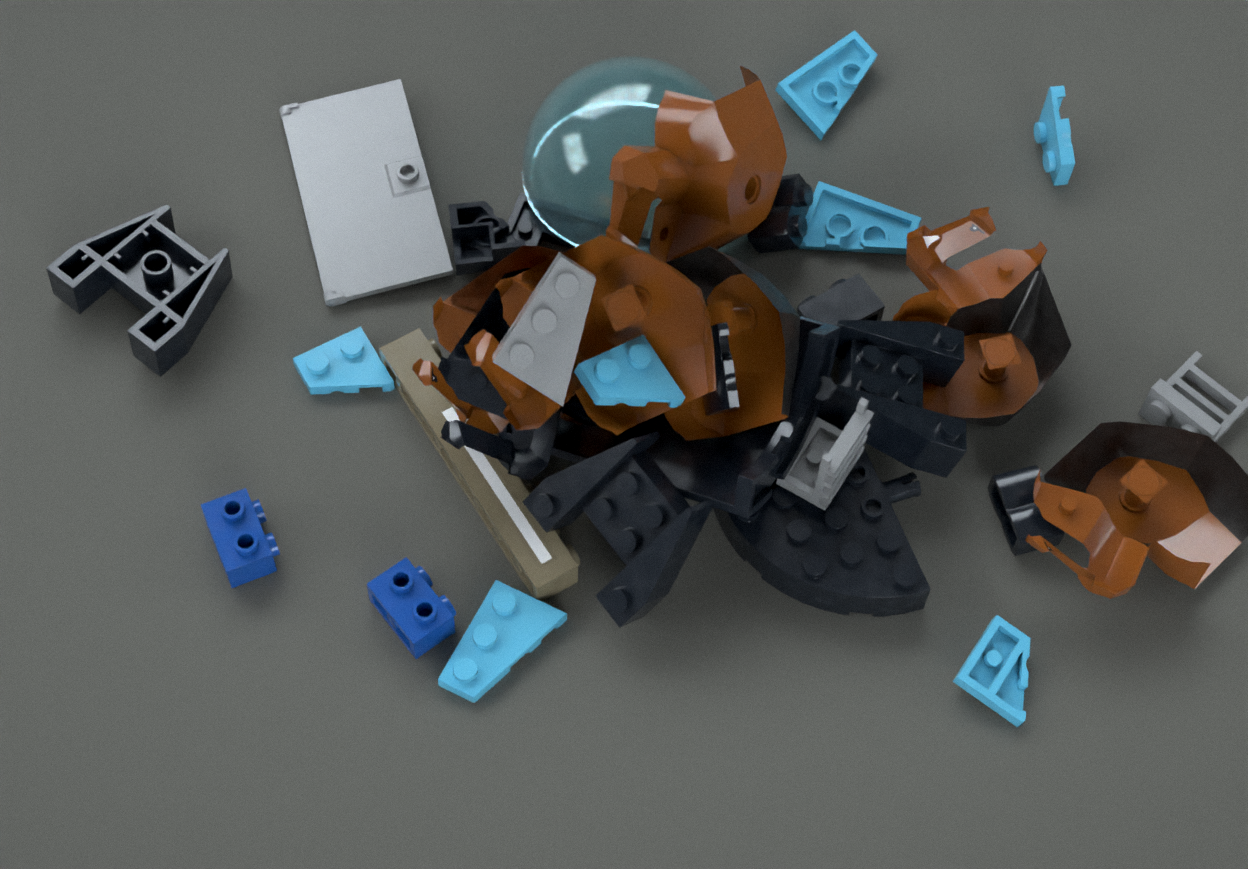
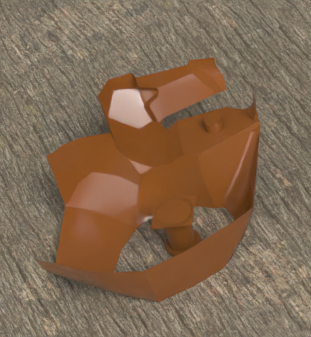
M740 66L746 87L716 101L665 90L655 120V146L624 145L612 158L609 180L614 181L610 225L606 229V237L638 248L651 203L657 198H660L662 201L655 208L649 251L651 255L665 263L709 246L719 249L751 232L766 219L771 211L781 182L787 152L777 118L763 84L755 73Z
M603 235L562 253L593 273L596 278L564 404L576 393L587 415L600 427L612 431L616 435L675 408L669 407L668 402H648L645 407L629 406L624 403H618L614 406L595 405L574 373L579 363L643 334L686 397L682 404L707 393L717 391L711 322L700 287L674 267L633 245ZM555 257L514 277L501 279L493 286L500 292L503 304V318L510 327ZM483 329L472 337L469 344L464 345L472 365L481 367L507 404L503 414L516 430L538 429L562 406L493 363L492 355L500 343L492 334Z

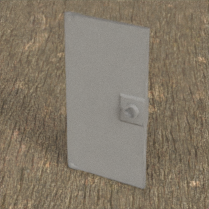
M401 79L300 104L296 102L280 107L279 112L283 120L326 306L333 307L345 304L350 300L454 274Z

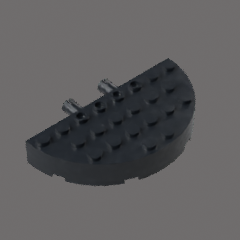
M822 376L815 397L822 400L820 408L835 387L831 376L829 378ZM865 448L825 511L776 484L777 478L769 487L772 489V496L758 511L748 518L713 507L727 540L744 562L747 560L762 574L761 578L801 603L842 615H849V612L873 614L872 617L900 615L924 609L931 588L891 505L912 497H919L921 495L919 480L913 482L917 478L914 472L882 482L879 480Z

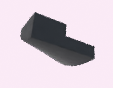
M486 201L449 204L457 275L488 270L521 246H526L523 239L517 240L510 233L509 225L503 218H498L494 215V209Z
M728 322L711 326L717 391L702 396L706 416L738 411L740 407L734 363L727 336L730 335Z

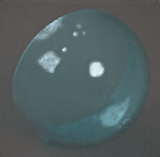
M624 56L608 58L577 70L548 94L538 108L526 135L522 160V183L531 208L545 226L575 247L600 235L606 236V229L610 225L614 181L609 180L612 158L624 145L656 147L655 120L665 90L710 101L718 100L717 97L701 81L682 68L648 57ZM660 198L655 199L651 203L638 244L639 249L651 254L649 249L655 208L662 201Z

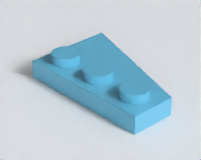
M854 30L780 81L775 91L814 134L822 140L875 62L877 54Z
M819 181L813 194V203L809 206L805 217L808 227L807 234L803 236L801 246L798 249L906 255L907 234L919 228L921 217Z
M495 580L439 676L438 686L475 703L509 673L510 668L527 652L531 653L541 644V640L554 628L558 629L567 620V613Z

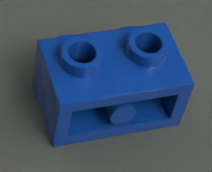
M244 488L201 504L205 521L231 588L277 571L273 557L280 555L272 532L264 534L261 523L267 520L259 499L251 502L247 489Z
M406 557L368 582L367 590L371 603L414 658L417 659L455 633L454 616L456 611L446 596L438 597L432 590L431 586H433V583L427 572L421 566L415 568Z

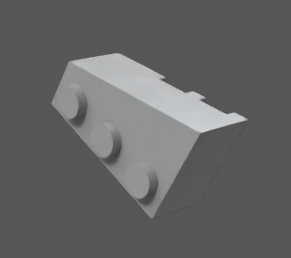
M558 252L492 355L493 363L561 406L564 405L596 282L594 274Z

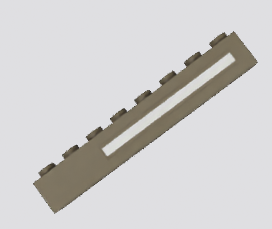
M418 328L379 348L381 361L392 377L395 388L530 595L543 602L577 583L578 566L581 565L575 549L570 544L564 545L558 536L560 534L559 529L546 533L523 503L533 492L534 488L530 483L524 485L519 477L508 474V470L498 459L466 446L457 449L441 438V430L446 420L449 422L459 420L456 408L433 385L424 386L412 370L413 365L420 358L423 361H432L439 367L442 353L433 338L427 340L421 329Z

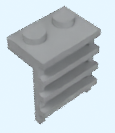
M1196 351L1166 382L1160 378L1151 387L1138 414L1152 425L1168 426L1206 435L1214 442H1217L1231 428L1232 424L1245 413L1248 408V396L1243 401L1239 400L1196 367L1195 364L1202 357V354ZM1183 376L1188 378L1232 413L1228 416L1181 378Z
M861 397L855 413L843 431L817 417L792 468L784 480L777 478L776 484L825 511L864 451L865 447L863 445L868 437L866 433L871 426L869 422L874 415V412L867 409L869 401Z

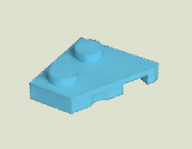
M1064 85L1049 87L1039 121L1034 124L1035 141L1037 144L1041 143L1043 150V167L1045 172H1050L1054 186L1068 184L1075 165L1069 118L1061 119L1059 114L1062 100L1066 96Z
M361 327L293 358L294 366L311 395L330 394L334 391L359 393V388L382 387L383 392L395 389L392 377Z
M644 334L579 363L574 370V373L595 405L614 406L618 403H624L629 406L645 407L648 402H668L669 407L676 408L686 398Z
M996 615L990 621L952 682L1007 721L1019 727L1026 719L1023 703L1024 690L1028 687L1029 671L1026 667V661L1030 657L1031 638Z

